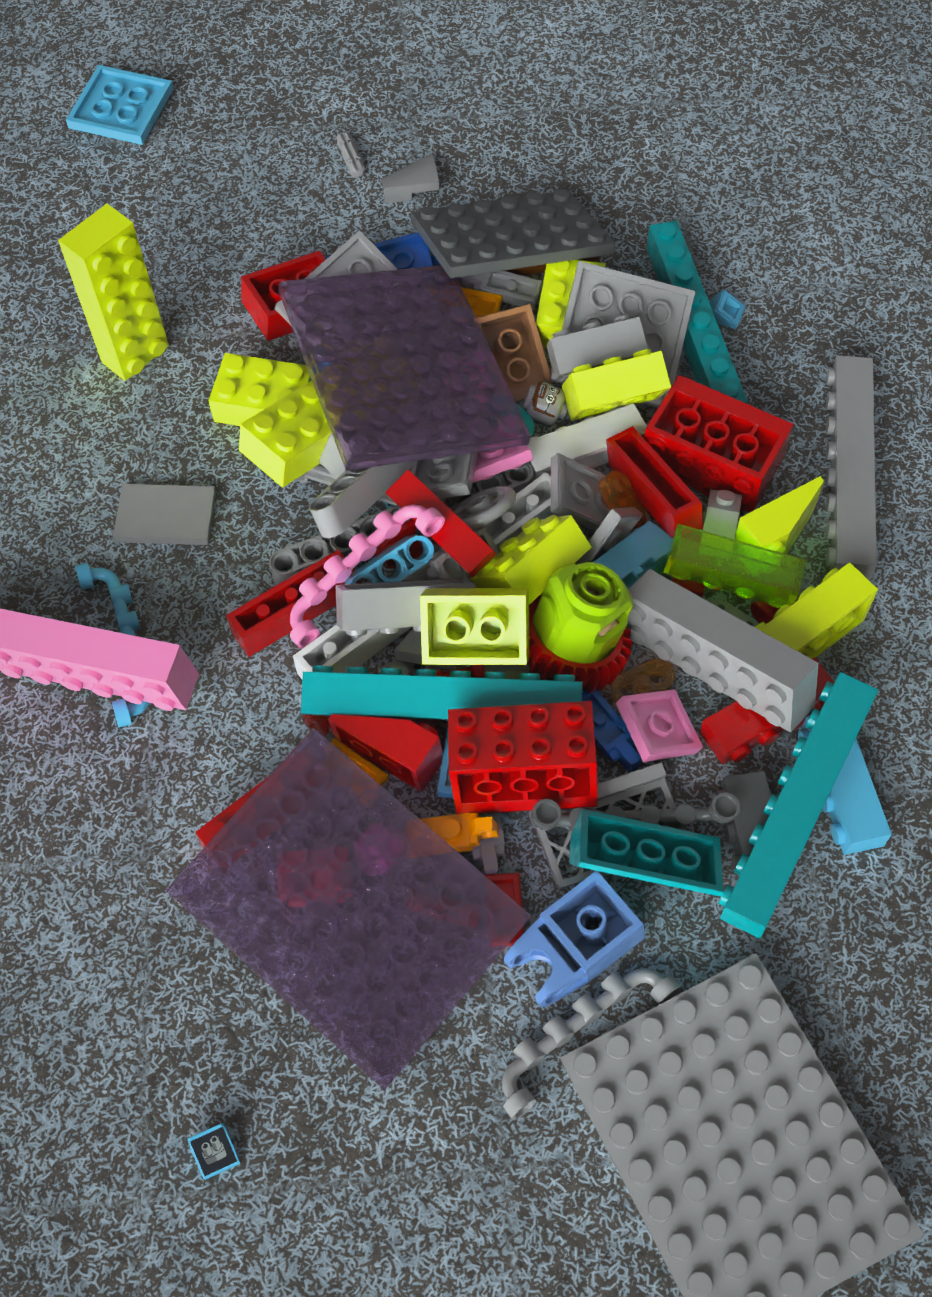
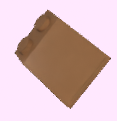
M530 304L472 320L468 327L477 358L484 357L485 377L497 406L509 398L514 402L524 400L530 385L535 386L540 381L553 385V382L550 381V371Z

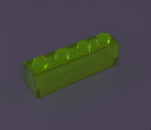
M677 524L663 573L670 574L679 580H691L704 584L710 589H722L736 593L742 598L757 599L767 602L771 606L781 608L785 604L793 605L799 595L806 560Z

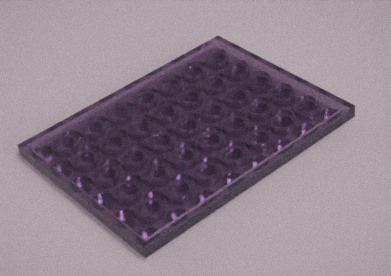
M441 265L279 282L278 291L346 471L529 444L531 435L457 277L450 278Z
M315 728L304 737L165 890L384 1090L393 1082L531 918L527 911Z

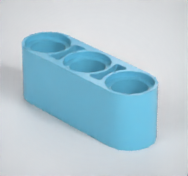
M410 534L405 536L352 572L345 581V585L355 584L360 578H366L369 583L400 582L432 559L434 554L433 544L427 537L422 535ZM418 540L423 546V552L418 558L413 559L410 556L409 547L414 541ZM392 559L396 564V571L392 576L385 577L382 573V565L386 560Z

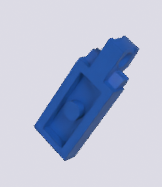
M597 689L591 694L587 690L582 692V701H592L595 745L611 762L619 760L629 773L640 768L642 759L634 749L636 746L625 722Z

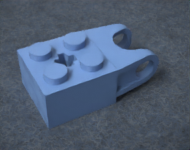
M595 871L540 914V918L511 946L504 957V962L510 969L532 960H542L551 965L552 973L535 996L536 1003L540 1007H546L588 984L645 939L644 924L601 874ZM590 923L594 927L599 924V928L595 930H588L586 926Z

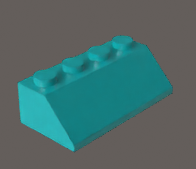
M581 809L570 837L569 864L720 897L723 895L720 838Z

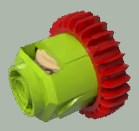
M585 562L578 565L572 563L565 564L552 573L543 593L529 605V658L527 665L530 666L529 673L540 674V680L554 681V675L558 674L575 675V682H582V691L585 688L590 694L594 692L596 687L599 690H603L607 684H612L622 673L631 654L632 640L629 639L631 630L627 629L626 626L628 615L634 603L629 589L613 570L602 564Z

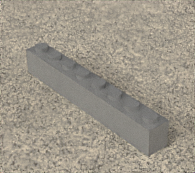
M836 355L833 367H828L826 372V385L831 386V392L828 391L826 397V410H831V416H828L826 421V435H831V441H828L826 446V460H831V467H828L826 472V486H831V493H828L826 498V512H831V520H828L826 525V539H831V547H828L826 552V566H831V570L834 568L840 570L850 562L870 581L877 567L873 358Z

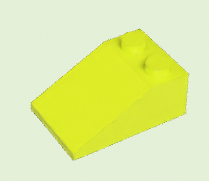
M821 476L740 517L732 553L752 579L761 575L769 576L780 567L782 560L814 512L824 483Z

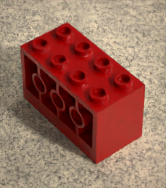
M678 375L647 425L644 439L686 485L700 490L707 497H709L710 489L718 491L728 490L734 494L742 495L740 511L750 513L756 509L784 459L794 424Z
M592 701L448 709L449 776L456 815L465 813L531 811L535 804L543 799L555 801L560 809L598 807L597 761Z

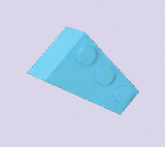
M648 521L640 528H636L627 538L595 560L594 563L602 564L613 570L629 589L649 569L661 574L677 558L680 542H675L669 534L651 521Z

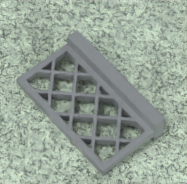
M661 762L597 784L598 807H584V809L599 812L601 808L607 806L609 808L616 803L623 802L635 808L634 810H641L644 807L641 803L646 793L657 789L660 790L664 800L662 809H676V805L666 783V772ZM640 796L638 802L631 800V798ZM575 808L561 809V813H570ZM531 810V811L528 812V815H529L530 821H531V823H532V826H535V825L533 824V822H532V818H531L532 810ZM667 823V824L673 826L675 829H680V828H677L676 826H674L673 823ZM535 826L558 890L580 883L595 872V870H589L583 873L584 868L580 867L577 875L563 879L558 864L563 854L570 857V850L566 849L573 831H569L561 847L548 840L545 830ZM552 849L560 852L557 859H555Z

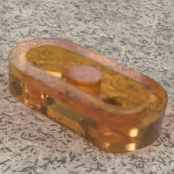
M611 471L602 477L599 482V488L609 509L635 507L642 513V517L631 533L636 528L643 526L646 522L645 509L640 504L628 477L619 471Z
M654 659L619 674L616 680L612 682V700L616 703L622 696H625L622 694L623 690H630L633 692V695L670 690L675 677L673 667L664 660ZM655 676L660 677L662 682L655 683L651 678Z

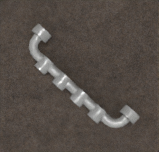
M648 968L636 969L624 977L617 971L613 972L601 983V987L605 990L602 994L593 999L589 993H586L576 1000L572 1006L576 1014L566 1021L558 1015L547 1022L543 1027V1031L547 1036L535 1044L531 1038H527L518 1044L513 1051L517 1059L505 1069L502 1077V1091L507 1099L503 1108L511 1119L517 1120L525 1115L537 1101L527 1088L518 1089L517 1079L522 1073L535 1068L548 1053L556 1047L559 1048L565 1045L578 1030L585 1025L595 1022L602 1015L603 1011L612 1004L626 998L637 985L647 983L654 988L651 990L650 995L658 1004H661L679 994L682 990L680 983L673 975L663 977L657 971Z

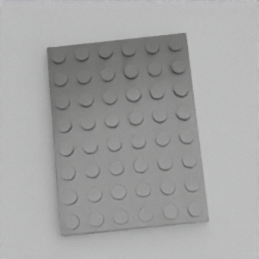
M756 953L560 1057L563 1067L682 1297H816L925 1236Z

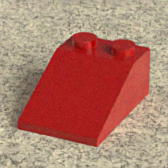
M320 250L241 276V301L267 341L296 331L275 310V306L326 260Z
M332 714L328 719L338 741L420 792L424 791L442 764L443 752L440 739L437 736L438 732L426 723L421 722L418 725L406 719Z

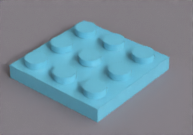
M98 65L66 119L68 128L143 145L174 90L171 80Z

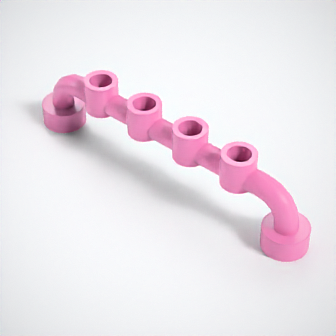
M414 504L404 506L393 515L389 511H383L374 519L373 523L377 529L369 537L364 533H359L350 540L349 547L352 552L342 560L339 555H335L326 561L324 569L327 574L319 582L313 577L306 579L299 587V591L303 596L294 604L290 613V624L293 628L290 638L298 648L303 649L320 635V631L311 620L303 621V616L307 609L320 604L326 598L327 591L336 583L346 581L350 577L352 569L361 561L369 560L376 553L377 547L385 539L395 537L400 532L401 525L408 519L417 518L416 527L424 536L429 537L436 534L443 527L445 518L434 507L426 509L423 506Z

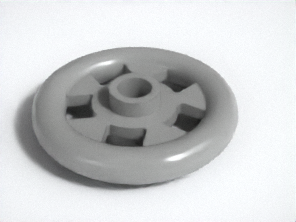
M508 486L492 487L466 498L457 504L452 511L472 530H475L505 514L515 503L516 492Z

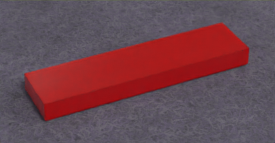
M407 470L385 492L400 508L413 504L423 506L426 509L436 508L445 518V523L436 534L430 537L472 578L496 555L495 551L411 471ZM411 518L416 523L417 518Z

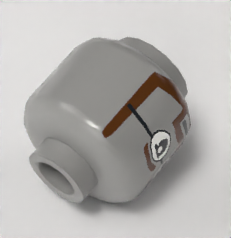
M544 381L538 382L535 386L530 385L522 405L533 420L549 426L553 425L558 418L563 420L568 410L563 389Z

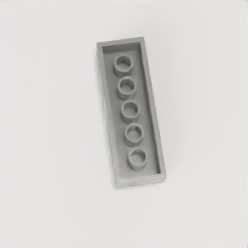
M651 569L629 588L634 605L628 615L627 629L631 630L629 638L635 644L643 645L652 650L661 659L668 660L679 666L686 674L701 679L709 684L713 690L719 693L723 692L736 700L743 708L755 711L765 717L772 725L780 726L790 733L815 707L818 662Z

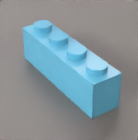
M810 716L805 717L801 729L798 731V740L800 736L808 738L811 729L805 726ZM855 739L823 807L825 813L829 812L833 823L831 825L833 841L836 845L841 846L844 855L884 847L892 835L857 739Z

